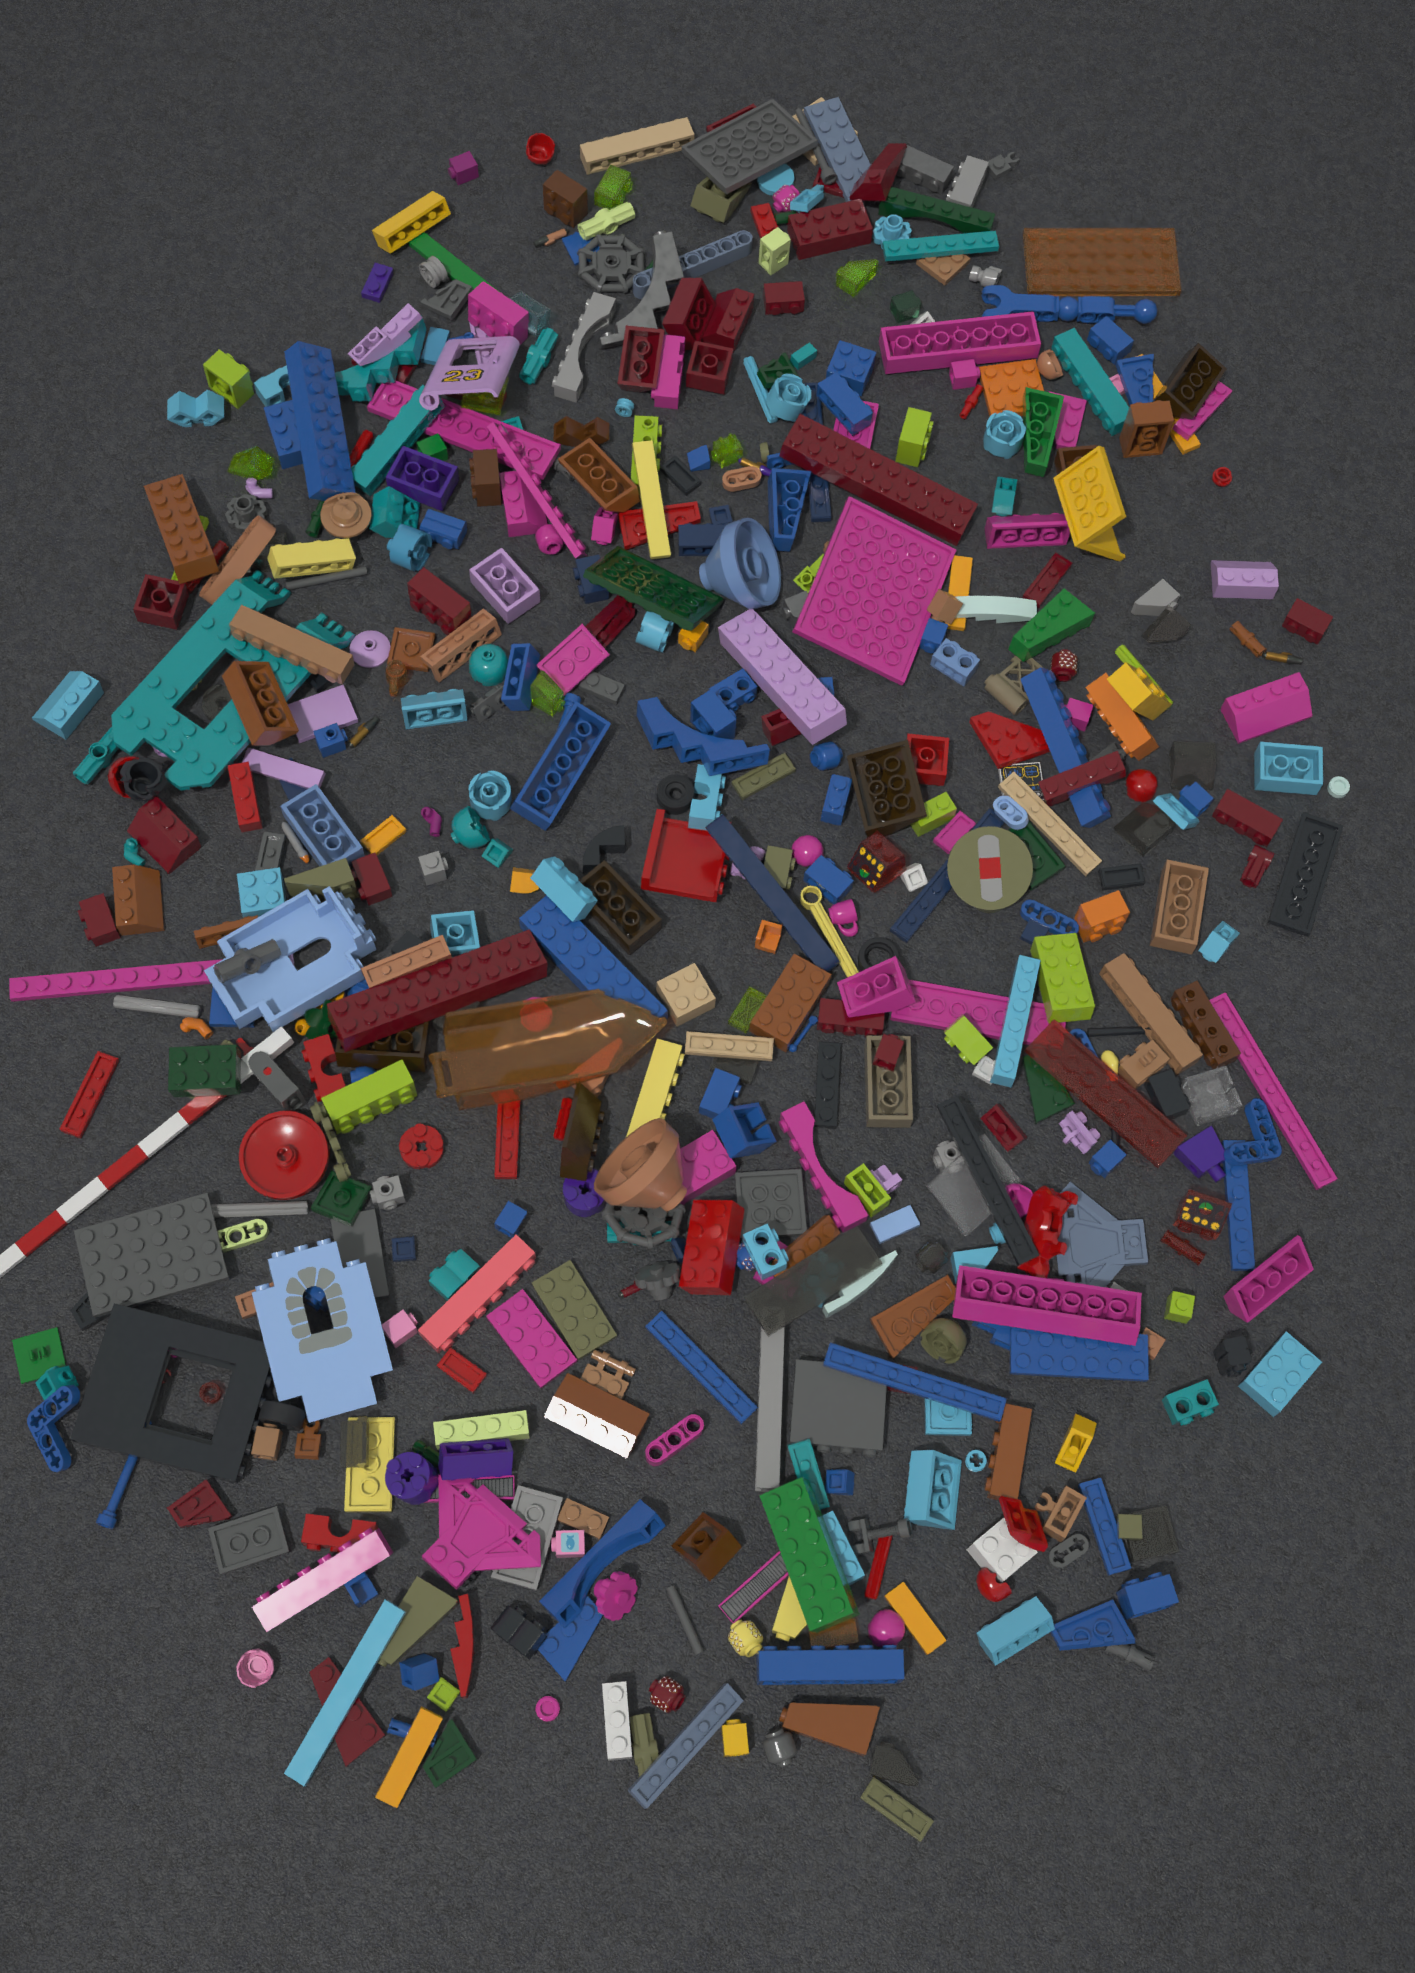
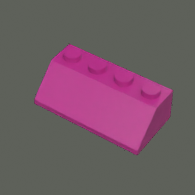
M1052 513L1050 515L1032 514L1028 516L987 517L985 524L987 549L1066 545L1070 535L1065 514Z
M1300 672L1230 696L1225 699L1220 709L1238 744L1312 717L1309 689Z
M1298 1235L1223 1296L1230 1313L1248 1323L1314 1270L1301 1237Z

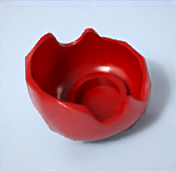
M535 133L528 139L526 156L532 163L546 165L553 158L555 143L550 136L544 133Z
M1146 769L1131 771L1125 783L1127 795L1137 802L1151 800L1156 794L1158 784L1156 776Z
M984 1567L979 1570L976 1580L981 1595L991 1602H999L1010 1596L1012 1590L1006 1582L997 1583L995 1580L997 1574L991 1573Z

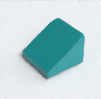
M492 838L482 857L499 868L514 849L500 839Z

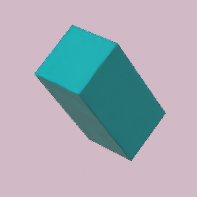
M809 342L791 354L790 362L799 370L817 357V350Z

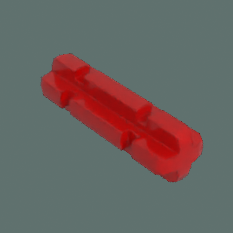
M563 1098L561 1102L562 1109L559 1111L556 1123L557 1128L554 1131V1139L559 1141L564 1140L573 1101L570 1098Z

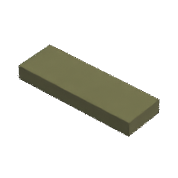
M783 753L768 761V764L761 765L736 778L731 784L740 798L744 800L794 773L796 768L788 756Z
M875 1777L871 1779L860 1796V1799L919 1842L922 1841L934 1820Z

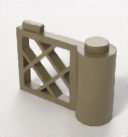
M1015 656L1011 659V665L1000 674H991L984 682L986 685L984 689L1015 716L1029 703L1027 694L1022 690L1021 674L1028 675L1042 667L1033 658L1026 660L1031 666V670L1021 669L1020 664L1023 661ZM1009 673L1017 674L1018 681L1010 680L1006 675Z

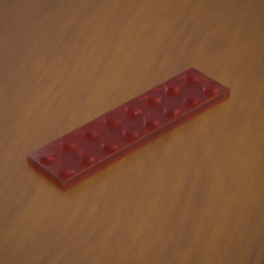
M1053 1020L1025 1049V1052L1155 1167L1159 1168L1187 1137L1183 1131L1057 1021Z

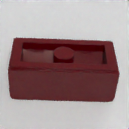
M996 1104L980 1118L1007 1152L1028 1138L1001 1104Z

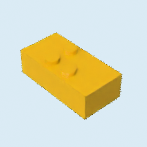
M1125 662L1107 678L1109 683L1133 711L1152 721L1172 705L1165 697L1164 691L1158 685L1156 686L1140 667L1135 668Z

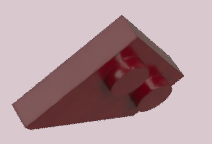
M204 1480L167 1507L180 1528L232 1518V1515L207 1480Z

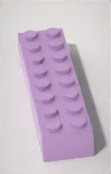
M749 609L718 627L721 645L812 745L847 725L845 708L754 609Z

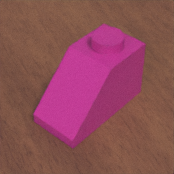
M602 507L598 509L594 515L591 540H595L596 543L601 545H607L612 542L617 526L618 512L605 511Z

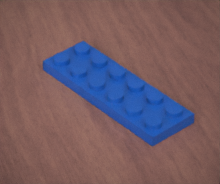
M1011 1327L1010 1374L1147 1382L1149 1380L1148 1335L1138 1334L1136 1346Z

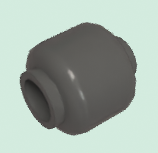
M778 1728L766 1733V1738L763 1740L762 1745L768 1761L772 1764L778 1763L779 1767L792 1763L791 1758L797 1754V1747L791 1732L784 1731V1728Z

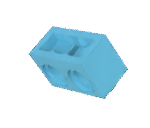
M767 1223L743 1234L742 1241L761 1281L786 1270L789 1259L785 1250H780L777 1244L779 1238L774 1228L770 1229ZM759 1237H764L767 1239L768 1243L765 1245H759L757 1244L756 1239ZM769 1257H774L778 1262L775 1265H768L765 1260Z

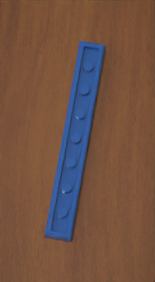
M833 1343L829 1344L823 1363L825 1367L998 1422L1001 1421L1007 1398Z

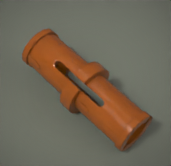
M1236 621L1229 630L1241 641V645L1243 647L1246 646L1256 658L1261 657L1266 652L1267 648L1240 621Z

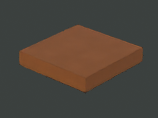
M395 627L387 666L428 672L429 667L422 662L420 656L434 646L435 633Z

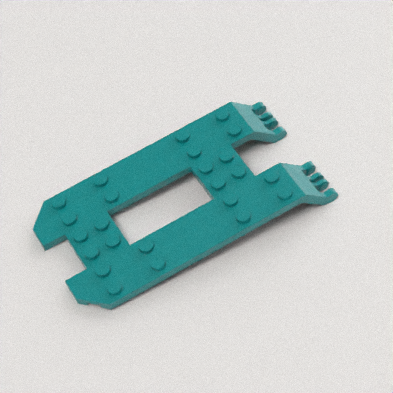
M256 570L252 576L236 579L111 715L115 745L130 756H133L146 741L175 761L165 773V778L181 791L197 786H202V788L211 787L228 768L227 765H231L251 742L232 699L205 729L175 710L226 652L239 661L269 662L286 702L312 674L300 665L295 666L287 659L277 658L265 649H257L251 643L245 640L239 641L233 637L229 624L241 605L262 613L266 608L283 604L291 594V591L283 588L279 594L275 595V592L280 588V584L277 582L273 583V579L270 577L266 578L262 584H258L264 577V574L259 570ZM320 613L315 619L299 623L295 628L339 649L348 647L355 637L354 633L347 631L343 637L339 638L338 636L343 633L344 627L340 624L337 626V622L334 620L330 621L326 627H323V624L328 620V616L324 613Z

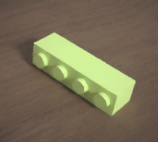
M526 1410L433 1422L437 1450L440 1448V1443L505 1438H509L510 1441L530 1439Z

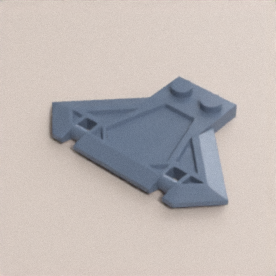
M1069 1182L1060 1194L1065 1191L1076 1193L1078 1195V1202L1076 1205H1070L1067 1210L1073 1211V1217L1068 1218V1212L1062 1216V1229L1058 1241L1066 1243L1067 1250L1065 1255H1056L1058 1275L1066 1276V1282L1075 1283V1276L1080 1275V1284L1105 1287L1124 1266L1147 1265L1148 1256L1143 1219L1119 1221L1073 1183Z

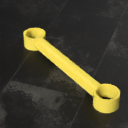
M807 886L801 891L800 904L803 908L811 910L833 953L840 961L839 964L847 978L859 973L821 904L822 893L820 889L815 886ZM806 893H814L819 899L815 903H808L804 900L803 896Z

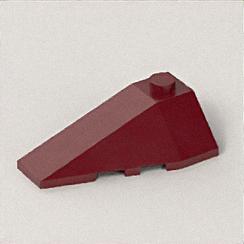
M888 143L856 181L849 196L850 200L886 201L907 144Z

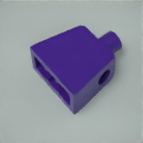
M1212 1126L1178 1146L1173 1153L1197 1178H1201L1209 1173L1216 1183L1226 1176L1220 1167L1225 1161V1150Z

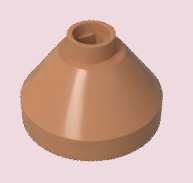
M662 1118L653 1119L634 1130L613 1150L601 1166L594 1182L595 1192L609 1205L652 1209L661 1207L666 1212L675 1208L687 1193V1188L682 1184L684 1176L678 1133Z

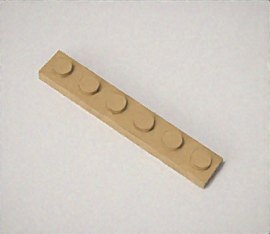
M1015 772L999 784L998 788L1026 810L1028 819L1085 877L1102 862Z

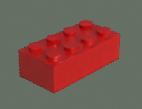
M693 1200L679 1287L690 1294L731 1295L745 1210L735 1201Z

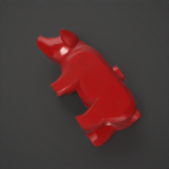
M1042 1186L1034 1192L1029 1203L1024 1226L1040 1256L1018 1266V1269L1025 1271L1029 1276L1048 1278L1050 1272L1049 1259L1059 1254L1065 1255L1067 1250V1244L1059 1242L1058 1238L1062 1229V1216L1067 1212L1070 1205H1076L1078 1202V1195L1076 1193L1065 1191L1060 1194L1047 1186Z

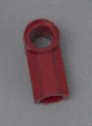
M1255 844L1248 857V864L1240 878L1243 885L1249 888H1256L1275 853Z

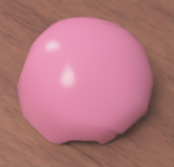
M258 1648L245 1652L240 1657L236 1666L237 1677L242 1684L251 1688H256L268 1682L274 1672L272 1657L267 1651Z

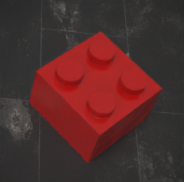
M907 734L919 784L944 786L947 775L949 738Z

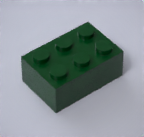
M236 1044L169 1047L168 1091L174 1098L240 1095L241 1051Z

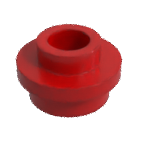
M1226 467L1216 469L1212 475L1213 482L1221 487L1229 485L1232 480L1231 471Z

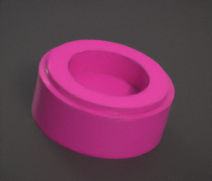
M545 1696L537 1702L536 1714L542 1721L550 1722L558 1717L560 1706L555 1698Z

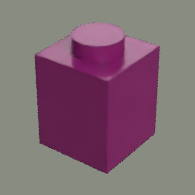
M470 151L449 159L450 167L448 168V173L451 179H455L458 185L479 177L478 164Z

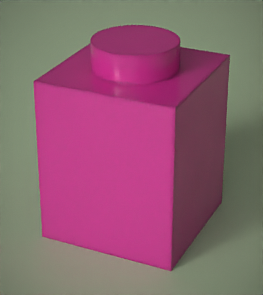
M974 359L951 362L949 377L952 389L976 387L977 379L980 378V370L978 366L976 367Z
M1069 698L1068 704L1065 707L1071 713V722L1077 730L1085 732L1093 705Z

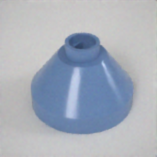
M743 518L727 524L709 553L706 562L702 563L699 568L701 582L708 591L714 590L716 593L748 609H758L772 605L779 596L781 572L775 547L763 526L752 518Z

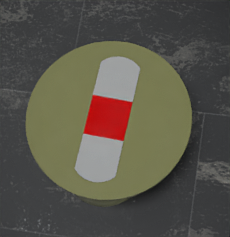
M987 826L969 831L955 843L948 858L947 871L952 888L964 902L981 912L996 913L1018 901L1027 891L1032 879L1033 863L1028 848L1018 836L1003 828Z

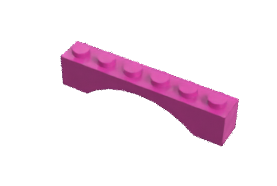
M802 1102L781 1112L779 1126L783 1133H788L791 1139L789 1140L791 1148L794 1152L798 1151L801 1157L799 1160L802 1168L805 1171L808 1170L811 1175L810 1181L815 1190L819 1189L824 1207L830 1209L833 1214L831 1216L833 1222L844 1233L866 1222L868 1214L858 1196L836 1185L820 1166L813 1145L815 1119L806 1103Z

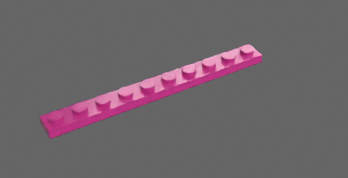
M221 960L9 978L10 1000L13 1002L211 984L204 970Z
M1226 992L1210 999L1209 1001L1241 1052L1238 1060L1315 1189L1319 1190L1335 1182L1338 1178Z

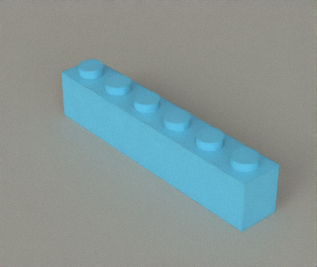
M1019 955L1016 962L990 1083L1010 1088L1014 1083L1039 970V959Z

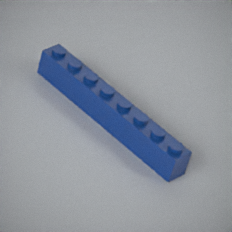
M1040 667L1021 678L1020 680L1059 773L1087 763V751L1078 739L1079 732L1071 722V713L1063 703L1064 697L1055 684L1056 677L1051 670ZM1100 784L1085 787L1069 797L1079 822L1083 827L1091 828L1111 817L1109 812L1110 806L1102 796Z

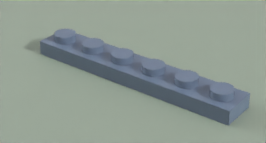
M724 1683L627 1790L644 1809H647L739 1707L743 1702L742 1698L728 1683Z

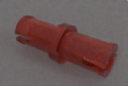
M1167 1230L1160 1242L1177 1251V1255L1185 1256L1198 1266L1206 1256L1205 1253L1190 1245V1241L1187 1239L1184 1241L1170 1232V1230Z

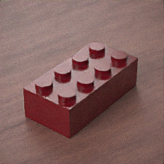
M857 199L809 210L808 212L788 215L787 231L798 260L871 244L873 228L862 200Z

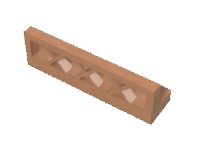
M483 608L421 655L422 662L431 668L435 680L441 682L466 663L471 653L477 647L483 644H490L502 634L497 620ZM493 628L494 632L487 637L488 631ZM478 640L476 646L471 648L472 643ZM462 652L460 658L455 660L456 655ZM446 664L445 669L439 673L438 669Z
M440 935L362 967L361 970L368 987L371 988L452 958L443 935Z

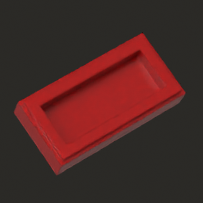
M451 1347L436 1365L437 1368L473 1394L487 1376V1373Z

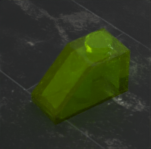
M876 259L849 261L844 267L841 266L836 273V286L852 297H855L877 274L879 261Z
M254 446L234 454L227 472L259 480L268 477L272 473L275 459L258 446Z
M541 670L530 685L532 705L553 717L557 711H561L565 704L564 693L550 676Z

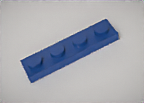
M1097 1478L1078 1484L1080 1494L1087 1497L1084 1506L1107 1575L1110 1576L1132 1569L1123 1541L1117 1538V1523L1102 1479Z

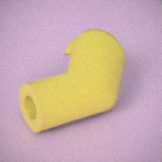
M1106 1050L1101 1055V1061L1107 1068V1081L1115 1082L1118 1081L1119 1060L1114 1052Z

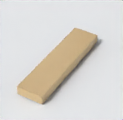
M687 1031L685 1054L772 1061L774 1038Z

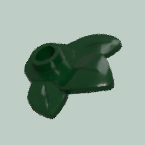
M326 999L321 1010L310 1008L305 1011V1021L310 1026L305 1034L308 1039L311 1040L329 1034L330 1039L337 1037L333 1027L328 1031L331 1023L328 1018L327 1004L332 1001Z

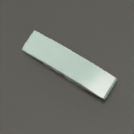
M1003 596L956 597L963 605L955 618L975 617L976 621L996 619V623L1030 621L1037 614L1036 600Z
M896 1250L856 1269L854 1273L856 1280L839 1288L838 1294L840 1298L823 1306L822 1311L825 1317L828 1318L846 1308L865 1294L896 1260L898 1255Z

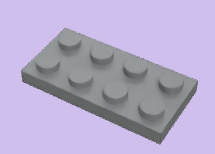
M518 1485L511 1510L527 1523L523 1530L528 1535L533 1530L540 1535L541 1567L493 1570L492 1579L537 1591L563 1497ZM517 1537L513 1540L518 1545L522 1542Z

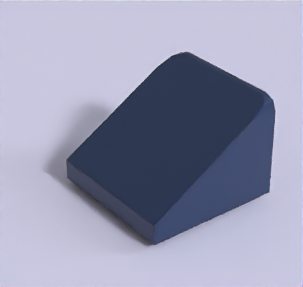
M672 1238L670 1246L679 1264H682L686 1239Z

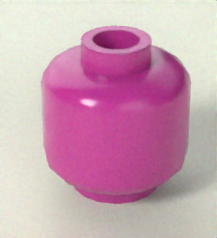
M552 524L541 526L535 534L538 547L544 554H556L563 547L564 541Z

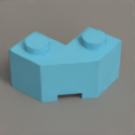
M206 390L197 398L178 391L167 400V420L182 427H192V423H204V426H213L224 418V397L210 390Z

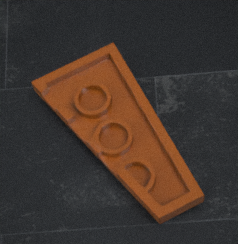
M948 1275L869 1319L891 1359L898 1355L915 1336L954 1300L955 1286Z

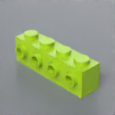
M635 416L633 442L652 440L656 459L657 454H661V442L657 441L658 437H662V425H658V417ZM632 451L631 481L638 487V493L640 495L634 454ZM656 459L657 471H660V459Z

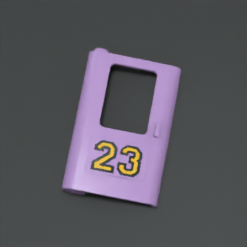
M513 336L448 340L420 395L419 402L421 406L427 410L436 409L440 403L439 395L490 392L494 397H498L519 349V341ZM494 348L486 364L452 366L454 360L461 357L463 350Z

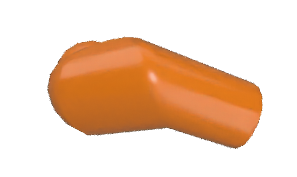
M186 1017L180 1024V1029L183 1032H190L191 1029H194L204 1039H208L213 1035V1031L200 1018Z

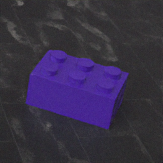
M402 446L386 476L387 487L390 486L413 500L443 511L459 481L458 466Z

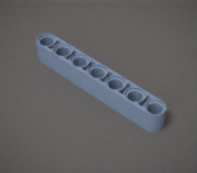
M742 230L679 256L684 278H696L750 255L752 252V234ZM653 267L633 277V294L636 298L643 299L651 282ZM679 283L673 284V285H669V286H666V287H667V289H669V288H672V287H674V286H676V285H679Z

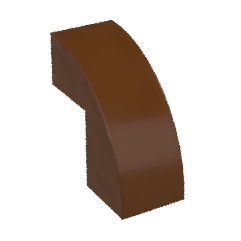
M566 416L554 424L553 441L562 445L576 447L588 438H591L597 445L609 440V422L599 417L583 425Z

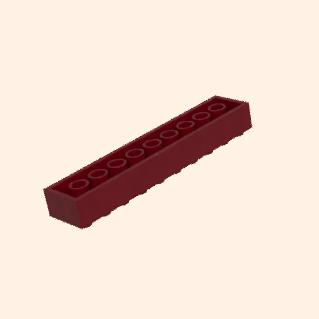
M799 414L782 444L780 457L807 471H811V473L955 546L958 545L978 506V503L802 414Z
M529 929L328 1003V1018L344 1052L547 977V961Z

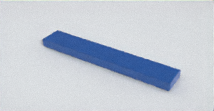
M663 1311L657 1314L645 1326L741 1425L758 1409Z

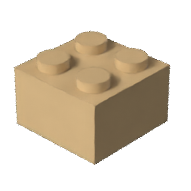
M695 963L657 981L656 991L676 1026L715 1008L716 998Z

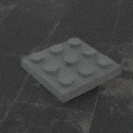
M801 1169L735 1173L737 1204L745 1209L740 1240L743 1239V1234L767 1223L770 1229H775L778 1237L800 1236L807 1230Z

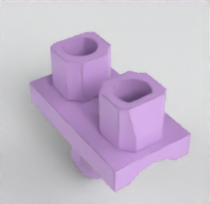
M1071 1111L1059 1123L1066 1135L1063 1142L1065 1145L1072 1142L1075 1147H1078L1085 1154L1098 1142L1100 1133L1094 1128L1088 1130L1084 1126L1087 1122V1117L1082 1112L1074 1113Z

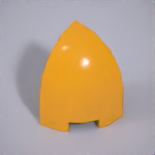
M513 867L510 892L532 893L538 890L539 887L530 878L535 870Z

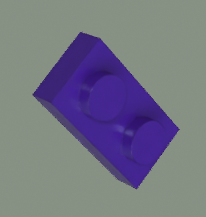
M375 263L361 292L362 298L380 303L393 276V268Z

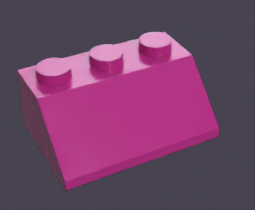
M517 471L499 473L508 536L516 537L536 534L541 526L547 525L546 514Z

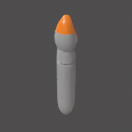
M282 822L283 832L298 853L299 858L305 863H309V855L304 850L292 828L286 822Z

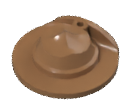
M347 492L334 495L325 500L320 516L322 525L327 532L336 537L351 538L367 529L371 522L372 514L368 502L361 495Z

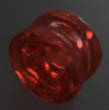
M213 1382L203 1384L199 1391L200 1398L206 1404H215L222 1395L219 1386ZM210 1387L212 1390L217 1391L216 1394H213L215 1397L212 1399L204 1396V1393H208L206 1389Z

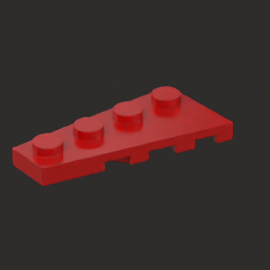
M697 501L663 506L667 534L678 531V525L687 523L695 525L701 521ZM635 509L618 512L624 549L627 550L646 543L647 535L643 510Z

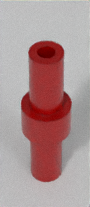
M976 385L972 394L966 398L965 406L959 414L962 419H966L971 409H974L977 405L978 397L983 390L981 385Z

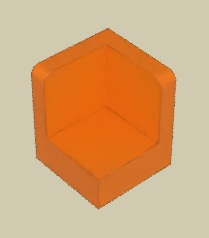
M762 920L756 936L755 948L775 954L782 933V925Z

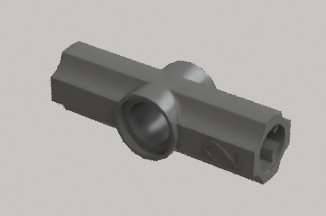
M273 939L251 949L240 948L233 957L215 964L213 967L214 973L221 983L244 973L255 974L262 965L279 958L281 951Z

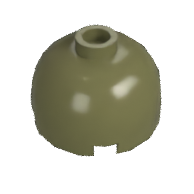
M947 1318L933 1320L924 1328L920 1335L923 1338L921 1345L925 1351L936 1360L939 1359V1356L946 1359L944 1363L948 1364L955 1363L961 1358L967 1344L966 1334L960 1324Z

